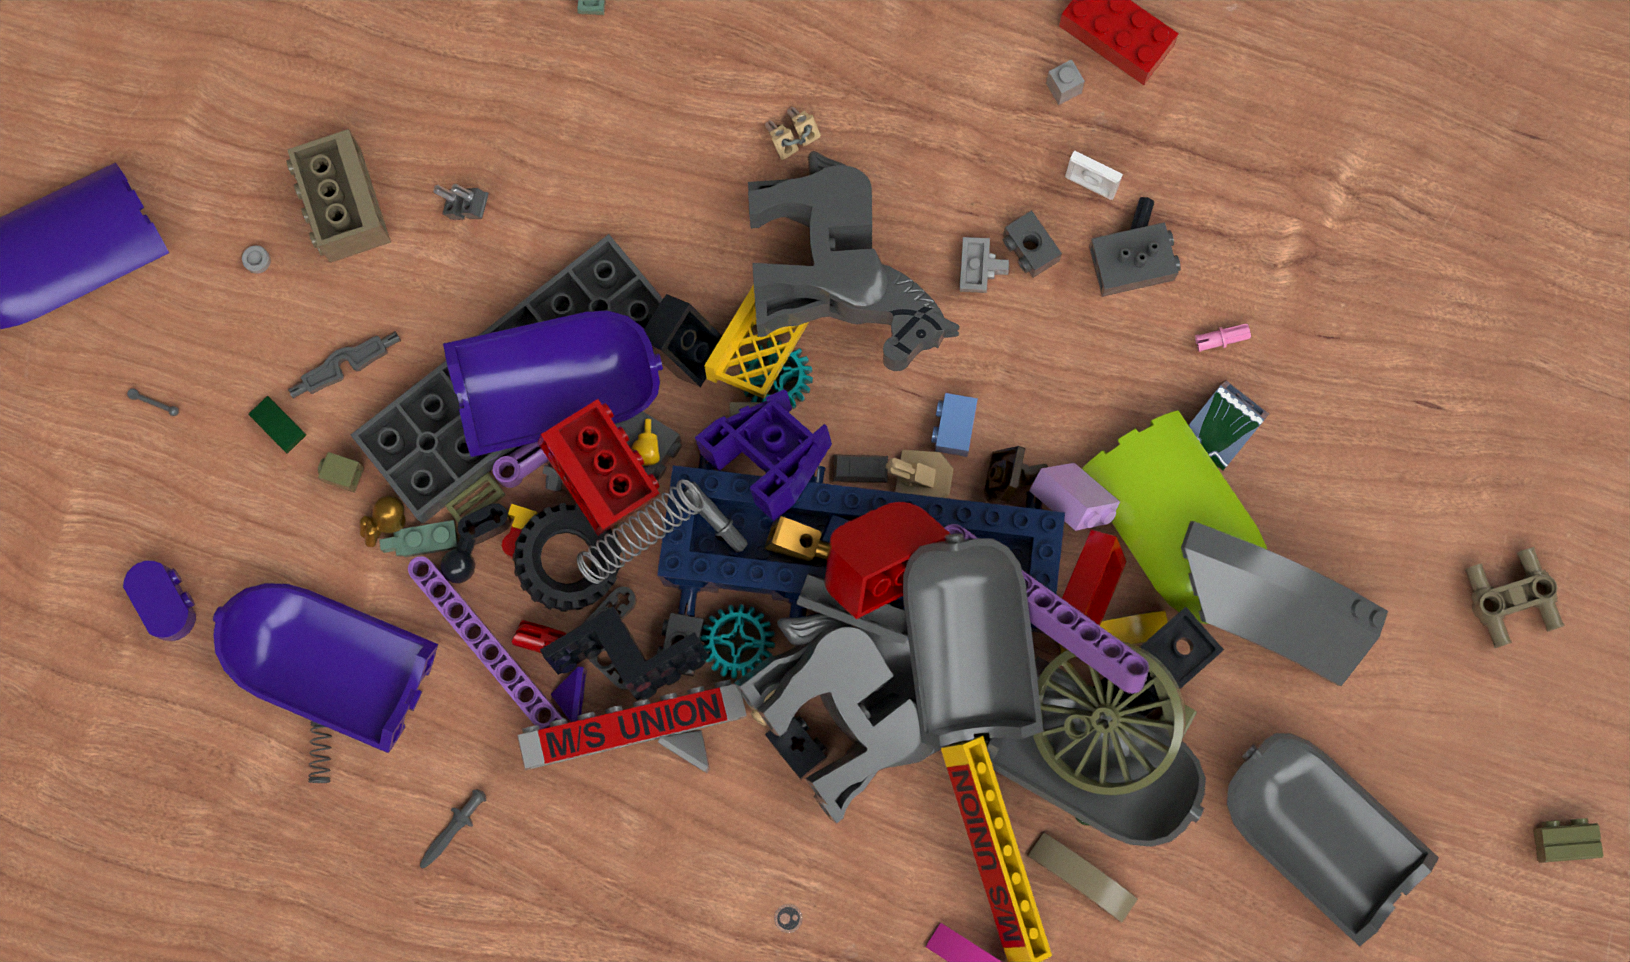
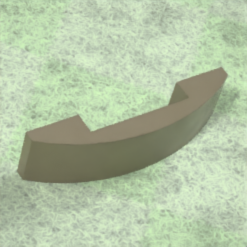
M1046 833L1042 834L1028 857L1049 872L1057 875L1121 923L1138 900L1106 874Z

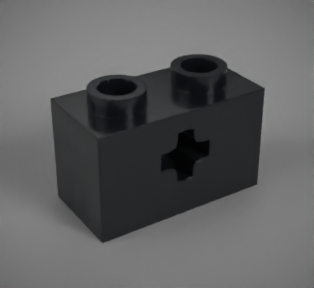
M799 715L797 718L793 716L787 731L780 737L772 733L771 730L765 736L799 779L802 780L827 759L824 754L827 748L818 737L812 740L806 732L810 729L809 726ZM795 738L798 741L805 740L802 752L798 749L794 751L791 749L794 746L792 740Z

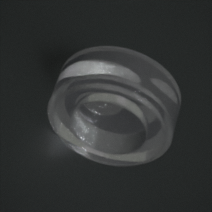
M792 904L780 906L774 915L775 925L780 931L785 933L795 932L800 928L803 921L800 909Z

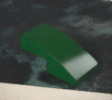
M269 396L265 397L248 414L287 454L306 436L305 432Z

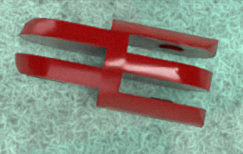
M521 620L511 642L514 646L541 653L540 649L567 633Z

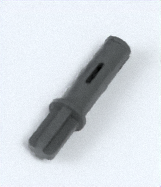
M691 482L700 492L704 502L703 510L698 513L715 529L716 536L721 535L735 552L739 553L748 543L732 525L733 520L727 519L695 482ZM686 486L683 493L688 501L697 508L696 500L690 489Z

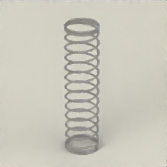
M682 479L678 481L676 487H670V494L664 492L661 496L662 500L654 499V506L647 504L645 512L637 511V518L634 516L629 517V524L622 522L621 529H613V535L605 534V541L599 539L596 542V547L591 545L588 548V552H580L577 555V565L583 576L592 583H601L603 579L608 578L610 573H614L617 568L623 567L625 562H629L634 556L640 555L641 551L648 549L650 544H655L658 538L665 537L666 532H672L674 526H680L683 520L687 521L690 519L691 514L695 515L703 510L704 502L698 489L688 480ZM681 483L685 484L692 492L697 508L684 495ZM672 489L677 490L679 497L681 498L683 503L688 507L689 511L684 509L677 502L672 493ZM664 495H667L675 503L680 517L668 507L664 500ZM656 501H659L667 509L672 523L666 520L656 507ZM647 507H651L658 514L664 529L653 521ZM681 509L689 514L688 517H682ZM639 513H643L650 520L656 535L643 525ZM673 516L680 519L678 524H674ZM631 519H635L642 526L648 541L644 540L635 531ZM665 522L671 525L672 528L666 530ZM624 524L634 532L640 547L636 546L627 537L623 530ZM657 528L664 532L663 535L658 536ZM616 530L626 538L632 553L623 548L615 536ZM649 534L655 537V541L650 542ZM607 536L615 540L622 551L623 558L614 553L607 542ZM641 540L647 543L646 547L642 548ZM599 542L607 546L614 557L615 564L606 559L599 548ZM633 547L639 549V552L634 554ZM591 548H595L605 560L607 570L603 569L598 560L591 554ZM625 552L631 555L629 559H626ZM582 555L594 563L600 576L594 574L587 567ZM617 558L623 561L621 565H618ZM609 564L614 566L615 569L610 571ZM587 571H588L589 573H591L593 576L599 578V580H596V579H594L593 577H591V576L587 573Z

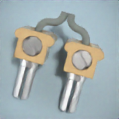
M791 107L792 111L790 108L787 110L800 139H794L791 130L786 129L783 124L777 127L771 120L769 123L766 122L765 127L769 131L781 160L786 159L799 150L796 143L807 146L820 138L821 134L813 115H808L806 111L799 113L794 107Z

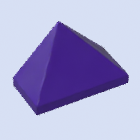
M579 666L551 693V696L571 722L579 721L578 716L582 714L587 670Z

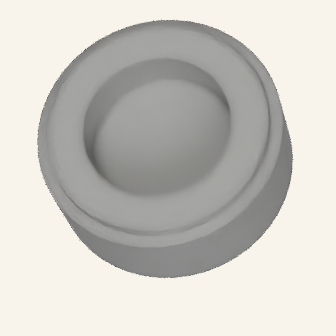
M251 246L242 255V263L251 273H262L270 266V255L261 246Z

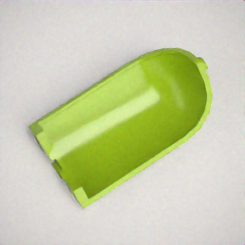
M1177 410L1151 420V425L1141 432L1134 429L1118 439L1120 445L1110 452L1102 450L1082 470L1120 501L1116 509V516L1111 522L1154 588L1169 606L1178 612L1187 607L1195 618L1201 622L1199 597L1194 596L1188 575L1191 573L1188 559L1183 557L1181 550L1190 521L1203 524L1266 550L1267 546L1257 525Z

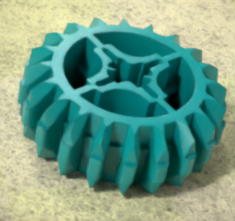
M778 340L777 345L782 344V341ZM767 341V348L772 347V342ZM757 345L759 351L764 350L761 345ZM800 348L791 352L787 359L796 368L783 366L779 373L780 387L777 386L776 381L771 386L775 393L784 389L787 382L793 381L795 377H799L795 387L788 392L793 409L796 408L795 399L800 402L805 400L801 392L810 393V387L806 384L813 383V377L808 375L812 372V366H805L809 362L807 356L799 358L802 354ZM774 353L762 357V360L765 362L769 359V365L777 362L778 356ZM758 358L743 363L744 367L747 368L746 372L758 369L760 366ZM764 374L749 378L750 383L754 386H763L766 381ZM744 391L745 397L753 396L751 403L766 401V397L763 399Z
M743 604L739 605L738 612L734 613L733 605H728L730 614L727 615L720 608L718 610V614L721 617L719 620L712 615L709 617L714 626H703V629L710 633V635H701L700 637L701 641L709 642L708 645L703 646L706 652H711L709 654L710 658L706 662L716 660L711 667L712 670L716 671L722 666L721 676L723 677L727 675L729 670H732L731 677L735 680L737 679L738 671H742V676L747 674L746 670L750 668L752 670L756 664L764 661L762 660L763 656L766 658L773 656L772 653L766 651V648H775L774 642L767 641V639L775 637L774 631L765 632L771 626L770 621L761 624L760 622L763 620L764 614L761 612L754 618L755 608L750 607L746 614L744 613L745 608ZM736 621L734 630L731 633L722 634L721 636L717 635L724 625ZM744 621L751 623L757 628L761 635V640L749 637L744 633ZM740 629L741 638L746 642L738 648L736 655L734 643L729 641L738 636ZM715 644H722V646L731 649V663L718 655ZM759 648L757 654L752 659L740 663L745 650Z

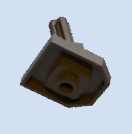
M1021 446L992 451L984 488L987 502L991 504L1008 503L1017 487L1030 485L1031 482L1035 481L1040 469L1047 468L1048 465L1028 466L1024 464L1023 458L1026 448Z

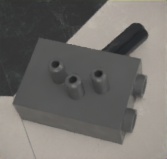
M1149 197L1139 198L1130 230L1091 239L1089 250L1102 297L1175 281L1179 273L1178 271L1181 270L1178 255L1174 256L1171 247L1174 246L1171 230L1167 231L1165 222L1148 226L1154 207V200Z

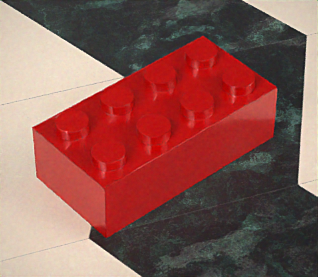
M1072 0L1061 14L1059 23L1060 28L1142 85L1146 84L1173 49L1179 35L1178 32L1131 0Z

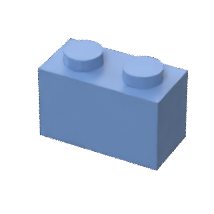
M945 393L944 401L938 400L936 416L941 417L940 426H934L931 440L932 443H936V452L968 456L978 398Z

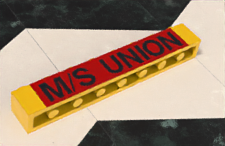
M974 737V740L960 741L941 748L1007 961L1042 962L1051 957L1052 953L984 737Z

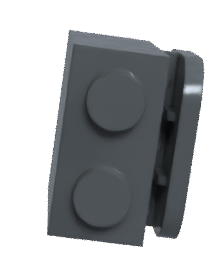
M642 411L633 418L615 425L617 428L621 426L629 438L627 444L631 448L632 444L638 440V435L644 433L645 419H651V433L657 435L660 460L654 465L642 467L648 475L653 474L656 480L659 481L667 469L665 464L669 458H675L682 447V444H680L681 437L677 432Z

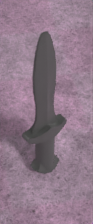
M473 790L472 797L461 810L457 808L451 809L454 812L452 821L425 853L420 864L421 868H426L435 861L465 825L473 826L470 816L480 803L486 801V794L483 791Z

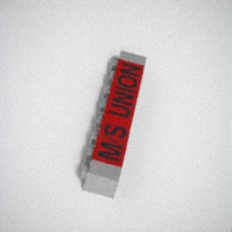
M731 680L715 683L714 689L704 691L703 686L687 690L688 695L677 697L676 693L663 695L660 697L661 701L651 704L649 699L633 703L634 708L623 710L622 706L608 708L605 710L606 714L596 717L594 712L578 716L579 721L567 723V719L550 722L551 727L541 730L539 725L522 729L523 734H519L517 737L524 769L526 771L660 739L665 736L743 719L747 716L743 698L736 686L731 684Z

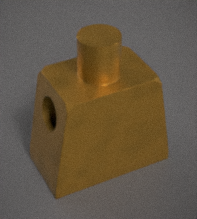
M780 516L772 523L764 549L809 562L814 556L827 560L830 543L820 540L821 531ZM800 539L806 542V548L800 544Z

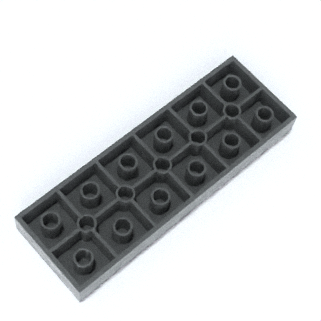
M608 234L478 336L593 311H611L628 316L644 329L663 298ZM446 361L351 434L363 452L422 524L442 510L446 504L470 485L490 472L498 458L508 456L522 447L518 446L474 457L470 456L459 409L464 408V406H459Z

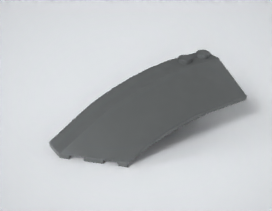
M1190 521L1181 550L1183 557L1188 559L1191 573L1188 575L1194 596L1199 597L1201 622H1206L1257 644L1308 669L1337 686H1342L1379 639L1388 611L1351 589L1303 565L1242 539L1195 521Z

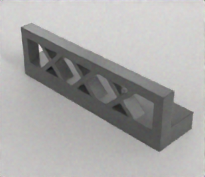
M808 573L797 601L798 605L905 645L908 638L905 609L888 603L855 619L827 592L824 584L825 579Z

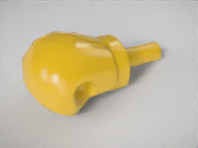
M645 419L644 433L638 435V440L631 447L632 451L637 450L643 458L645 464L642 466L654 465L660 460L657 435L651 433V419Z

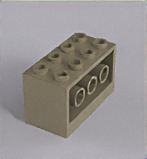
M349 129L287 149L290 159L286 160L291 175H294L297 181L294 184L296 194L299 200L302 199L305 206L301 208L306 223L310 224L313 231L309 233L314 248L318 249L321 256L325 255L329 262L332 263L391 243L361 147Z

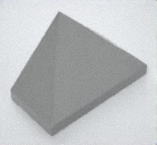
M702 731L665 736L659 739L658 743L703 772H709L710 766Z

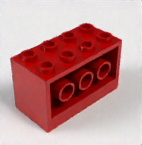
M599 399L542 433L537 443L597 536L645 507L660 494L657 490L660 488L658 481L653 474L648 475L642 467L645 464L643 458L637 450H631L627 444L629 438L621 426L616 427L612 421L614 415L606 403L601 404ZM583 439H590L592 441L591 446L582 442ZM599 461L605 462L608 465L607 468H600L598 466ZM614 484L620 485L623 488L622 493L616 492L613 489Z

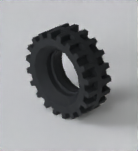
M560 503L558 506L551 508L549 506L543 509V511L534 515L524 526L515 543L516 546L513 554V561L515 563L514 573L519 578L520 587L523 591L526 590L535 603L538 601L545 605L544 608L550 610L552 608L559 609L560 612L580 610L595 603L615 583L618 570L621 569L617 568L616 572L610 573L608 578L603 579L599 584L592 583L585 577L578 582L565 584L556 582L547 575L542 567L541 553L548 539L556 534L570 533L577 535L586 542L588 547L591 545L596 547V542L599 539L605 541V534L613 535L610 528L597 536L577 503L575 505ZM607 536L606 539L609 546L620 557L622 553L620 547L613 538ZM599 542V548L606 559L615 564L614 557L607 546ZM591 548V554L598 560L602 568L607 570L605 560L595 548ZM617 558L618 565H621L622 562ZM591 562L590 570L600 576L598 569ZM609 564L610 571L614 570L615 567ZM588 572V574L591 577H593L596 580H599V578L593 576L591 573Z

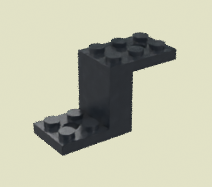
M614 606L540 649L544 659L559 675L574 670L578 663L586 658L592 659L601 653V649L605 648L624 684L637 701L652 697L656 694L657 689L665 684H674L681 678L682 674L689 670L694 671L701 668L706 660L710 658L694 632L646 660Z
M1187 607L1183 608L1140 646V648L1146 650L1162 662L1174 677L1179 689L1224 651ZM1178 640H1184L1189 644V654L1184 655L1177 650L1176 644ZM1149 670L1145 684L1152 680ZM1104 677L1101 679L1104 693L1107 695L1108 679ZM1115 684L1113 690V699H1115L1117 693L1120 690V688ZM1153 684L1129 702L1126 707L1131 708L1158 701L1159 697L1155 685ZM1124 691L1119 703H1122L1134 693ZM1158 707L1138 711L1137 713L1146 717Z

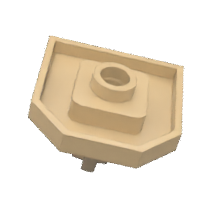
M902 450L901 460L891 458L889 463H886L888 473L898 477L895 492L940 498L949 496L953 467L942 453Z

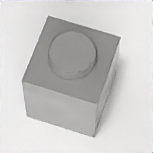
M1072 59L1050 70L1046 85L1058 105L1081 94L1085 83Z

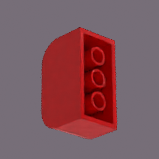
M893 502L876 510H871L859 518L846 522L832 533L824 580L825 588L855 619H858L902 597L903 575L909 557L920 546L945 541V536L951 533L925 510L911 503Z

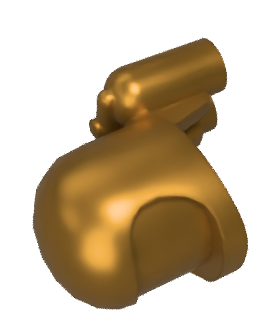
M394 496L381 497L374 504L372 517L365 515L360 519V536L365 538V545L367 547L376 546L381 532L394 533L404 528L406 519L403 503Z

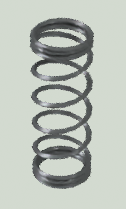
M311 721L310 725L313 726V728H311L310 731L314 734L323 735L324 737L311 739L310 743L316 746L327 748L315 749L309 752V754L312 756L324 759L312 761L308 765L310 767L322 769L325 771H318L309 774L308 776L310 778L308 779V782L330 783V777L311 776L314 774L331 771L328 768L311 765L313 763L331 760L330 757L312 754V752L332 748L331 746L312 742L314 740L331 738L332 735L312 731L313 729L323 728L325 726L318 724L314 721Z

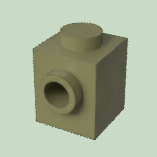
M328 452L326 458H322L319 463L318 478L324 483L355 493L364 467L357 461Z

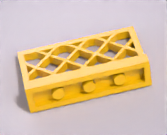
M753 284L704 365L707 380L714 383L720 380L764 399L809 322L798 326L779 328L765 337H758V334L753 335L751 329L757 324ZM789 332L791 337L789 342L777 345L774 336ZM771 338L774 347L759 351L756 341ZM752 343L755 352L740 356V347ZM776 353L778 361L775 364L765 366L762 357ZM758 358L761 368L746 372L743 363ZM740 364L743 372L736 376H730L725 373L728 367ZM764 374L766 381L762 388L750 383L749 378Z

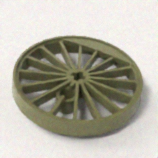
M1127 642L1123 643L1148 662L1152 680L1146 683L1141 691L1132 694L1119 705L1118 702L1124 690L1120 688L1113 701L1114 683L1108 679L1106 699L1098 671L1089 666L1098 694L1097 697L1069 663L1068 660L1076 656L1069 650L1061 653L1050 662L1037 681L1041 715L1042 710L1071 714L1066 719L1064 725L1045 729L1043 724V732L1033 735L1041 755L1047 764L1064 780L1080 789L1096 794L1121 795L1150 785L1170 767L1179 751L1184 736L1186 722L1185 706L1181 691L1174 677L1155 656ZM1061 665L1092 703L1051 679L1052 675ZM1153 684L1155 685L1159 697L1158 701L1122 710L1124 706ZM1047 685L1089 710L1044 704L1043 697ZM1162 706L1166 721L1126 715ZM1105 713L1106 716H1111L1112 720L1109 722L1107 719H1102L1101 716ZM1075 718H1080L1085 722V731L1075 729L1073 722ZM1128 723L1168 728L1170 747ZM1096 729L1097 733L1076 771L1073 770L1060 756ZM1065 730L1066 734L1074 740L1057 753L1050 744L1047 735ZM1124 730L1166 753L1163 761L1157 767H1153ZM1104 733L1100 781L1082 775L1081 771L1101 734ZM1110 735L1125 782H1106ZM1118 735L1149 772L1148 774L1134 780L1131 779Z

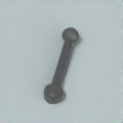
M130 389L127 393L131 400L139 399L168 411L171 416L179 414L177 406L170 407L139 394L136 389Z

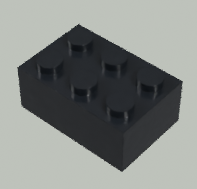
M666 294L644 328V331L652 344L654 354H660L661 362L676 377L701 388L707 378L704 365L722 335L690 303Z

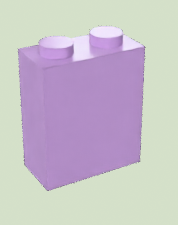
M1075 463L1041 468L1030 489V492L1052 511L1065 512L1064 521L1075 531L1109 524L1115 518L1116 509L1120 503L1118 499Z

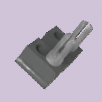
M453 184L449 190L440 185L434 187L433 192L446 199L443 215L449 217V219L465 220V216L468 219L483 218L489 196L488 192H484L479 188L465 189L458 184Z

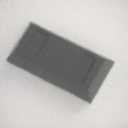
M834 454L833 481L888 483V469H886L888 456Z

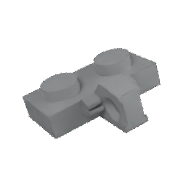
M963 237L960 292L987 293L988 279H994L995 275H1008L1009 260L996 259V254H989L990 238Z

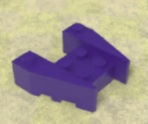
M785 389L766 397V401L751 408L748 405L739 409L740 413L727 419L723 416L715 420L695 437L701 455L718 471L743 452L766 473L750 487L755 505L773 521L778 519L796 503L832 445L828 427L825 424L812 433L789 413L792 410V406Z

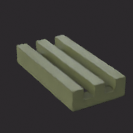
M488 472L445 506L459 523L462 519L460 515L494 490H496V493L465 516L496 503L506 494ZM487 482H490V486H488L478 495L473 497L459 509H454L456 505H458L460 502H462L464 499H466L480 487L485 485Z

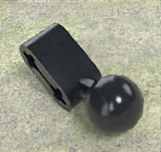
M496 503L490 504L463 517L459 521L458 532L461 537L456 549L446 553L441 561V572L446 580L452 583H463L472 577L476 566L475 560L471 555L474 546L505 532L510 526L511 519L504 506ZM495 514L500 516L501 521L499 523L494 521L493 516ZM472 525L474 526L476 532L473 535L469 533L468 527Z

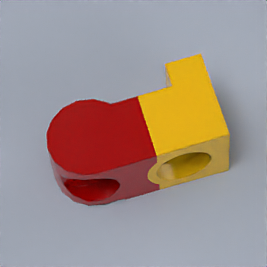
M511 504L508 515L514 521L509 534L504 537L501 545L502 550L509 558L513 559L515 543L522 529L538 512Z

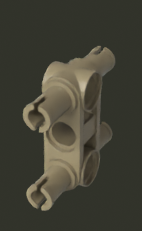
M1535 547L1517 553L1526 574L1524 579L1501 587H1490L1482 564L1465 569L1474 591L1471 597L1473 613L1480 619L1483 625H1487L1494 648L1512 643L1503 621L1505 616L1531 607L1539 608L1547 632L1565 626L1555 604L1558 599L1556 594L1558 589L1557 583L1549 576L1546 570H1542ZM1536 583L1544 586L1546 591L1544 596L1536 591ZM1484 599L1489 600L1493 604L1494 609L1492 613L1485 610L1483 606Z

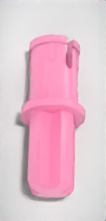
M1247 324L1226 329L1218 327L1217 331L1195 335L1199 352L1219 346L1226 348L1227 344L1251 338L1250 328Z

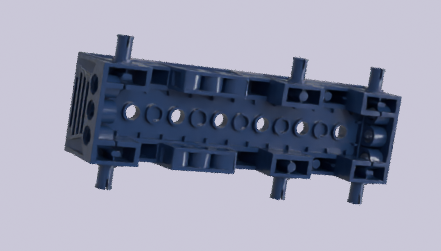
M699 453L698 468L673 465L670 487H676L677 482L682 479L695 482L726 518L733 520L732 525L748 543L739 553L735 552L726 541H720L716 538L715 529L699 513L691 514L689 520H683L680 526H674L672 532H666L665 537L662 538L657 576L664 587L678 588L681 591L677 614L685 615L688 605L687 615L695 617L697 593L704 591L719 593L720 588L772 595L773 600L786 601L791 604L789 618L806 616L807 608L797 604L798 598L808 573L825 579L827 560L814 556L811 561L804 562L764 549L774 521L755 505L750 487L762 476L715 471V467L709 462L707 463V460L701 453ZM818 466L817 476L815 477L814 472L796 503L781 515L782 517L817 529L823 534L830 515H836L852 521L871 510H876L889 503H911L925 510L943 527L951 524L959 525L977 538L994 539L1007 546L1025 573L1057 595L1065 512L1042 510L1043 502L1036 497L1034 503V494L1030 491L1026 492V506L1023 508L824 484L826 468ZM681 483V488L683 491L686 485ZM672 489V493L677 502L684 509L689 511L688 507L683 503V501L679 497L677 490ZM668 497V507L680 517L678 508L672 499ZM681 509L682 517H688L689 514ZM666 510L665 519L672 523L671 517ZM673 516L674 524H678L680 519ZM665 522L666 530L671 529L672 526ZM800 539V544L806 548V542ZM903 596L889 604L904 608ZM1030 622L1031 632L1044 633Z

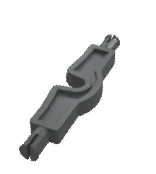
M396 331L382 339L379 336H375L356 347L338 349L329 355L323 365L302 375V382L288 388V391L293 399L306 391L314 394L344 379L340 367L342 362L348 361L355 371H361L375 360L388 354L386 348L401 340Z

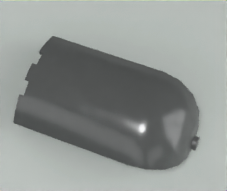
M961 533L946 535L945 541L920 546L908 559L903 575V600L922 743L941 747L960 741L974 740V734L989 732L990 738L1023 739L1043 732L1027 590L1020 563L1011 550L1000 542L988 538L963 539V534Z
M1039 656L1035 659L1037 681L1044 669L1049 665V662ZM1060 668L1055 671L1051 677L1053 681L1092 703L1070 674ZM1047 685L1043 697L1044 704L1089 710ZM1088 685L1090 689L1094 692V694L1098 697L1096 689ZM1042 710L1044 728L1049 729L1064 725L1066 719L1071 714ZM1137 712L1130 713V714H1127V715H1126V716L1146 718V717L1140 715V714L1137 713ZM1105 713L1101 716L1102 719H1107L1109 722L1112 720V717L1106 716ZM1075 718L1073 720L1075 729L1078 731L1086 730V724L1082 719ZM1128 723L1170 747L1171 743L1167 729ZM1095 729L1060 756L1073 770H1077L1097 730ZM1065 730L1047 735L1050 744L1057 753L1074 740L1066 734ZM1124 730L1153 767H1157L1163 761L1166 753ZM1104 733L1101 734L1081 771L1082 775L1100 781ZM1033 735L1023 739L990 738L986 746L993 769L996 772L1107 836L1129 845L1153 847L1172 842L1186 830L1192 821L1197 823L1204 811L1201 803L1205 795L1206 777L1199 759L1183 741L1174 761L1162 776L1140 790L1121 795H1102L1088 792L1064 780L1047 764L1035 743ZM1110 735L1106 782H1125ZM1118 735L1131 779L1134 780L1148 774L1149 772Z
M1275 733L1267 738L1258 748L1253 744L1242 755L1246 761L1240 766L1228 785L1227 806L1233 824L1254 849L1360 947L1379 931L1385 920L1396 908L1393 904L1400 898V893L1402 892L1407 896L1418 883L1432 872L1439 857L1325 752L1310 741L1296 735Z

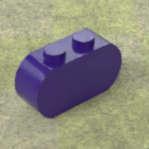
M148 560L135 564L127 572L123 588L150 635L165 641L180 640L187 636L195 625L196 613L192 608L195 605L194 600L187 591L183 592L179 585L182 582L181 577L174 568L170 569L159 562Z

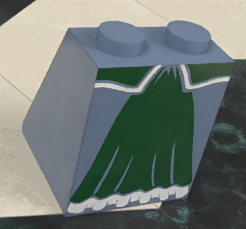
M1225 381L1192 420L1189 427L1216 467L1223 471L1269 413L1228 381Z

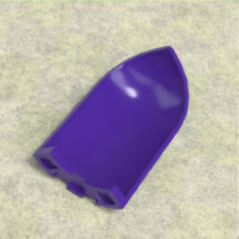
M116 162L0 217V329L22 325L39 318L169 254L154 223H151L146 214L142 215L140 210L144 209V206L136 192L131 189L126 176Z
M611 311L583 312L443 344L454 392L457 394L459 406H464V408L459 409L471 457L538 442L542 433L599 399L601 404L606 403L614 415L612 418L614 424L631 419L647 409L658 396L660 385L658 371L663 370L660 354H654L652 344L643 327L628 316Z
M265 583L245 588L231 597L223 607L219 606L213 616V622H215L213 634L215 653L223 670L239 687L259 699L386 753L391 751L405 729L404 720L408 710H415L423 692L418 690L423 678L430 674L438 644L318 593L290 584Z

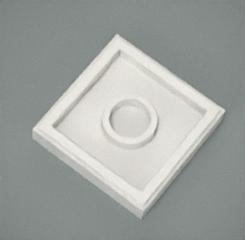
M1075 150L1069 160L1065 175L1067 179L1110 200H1113L1123 176L1122 173Z

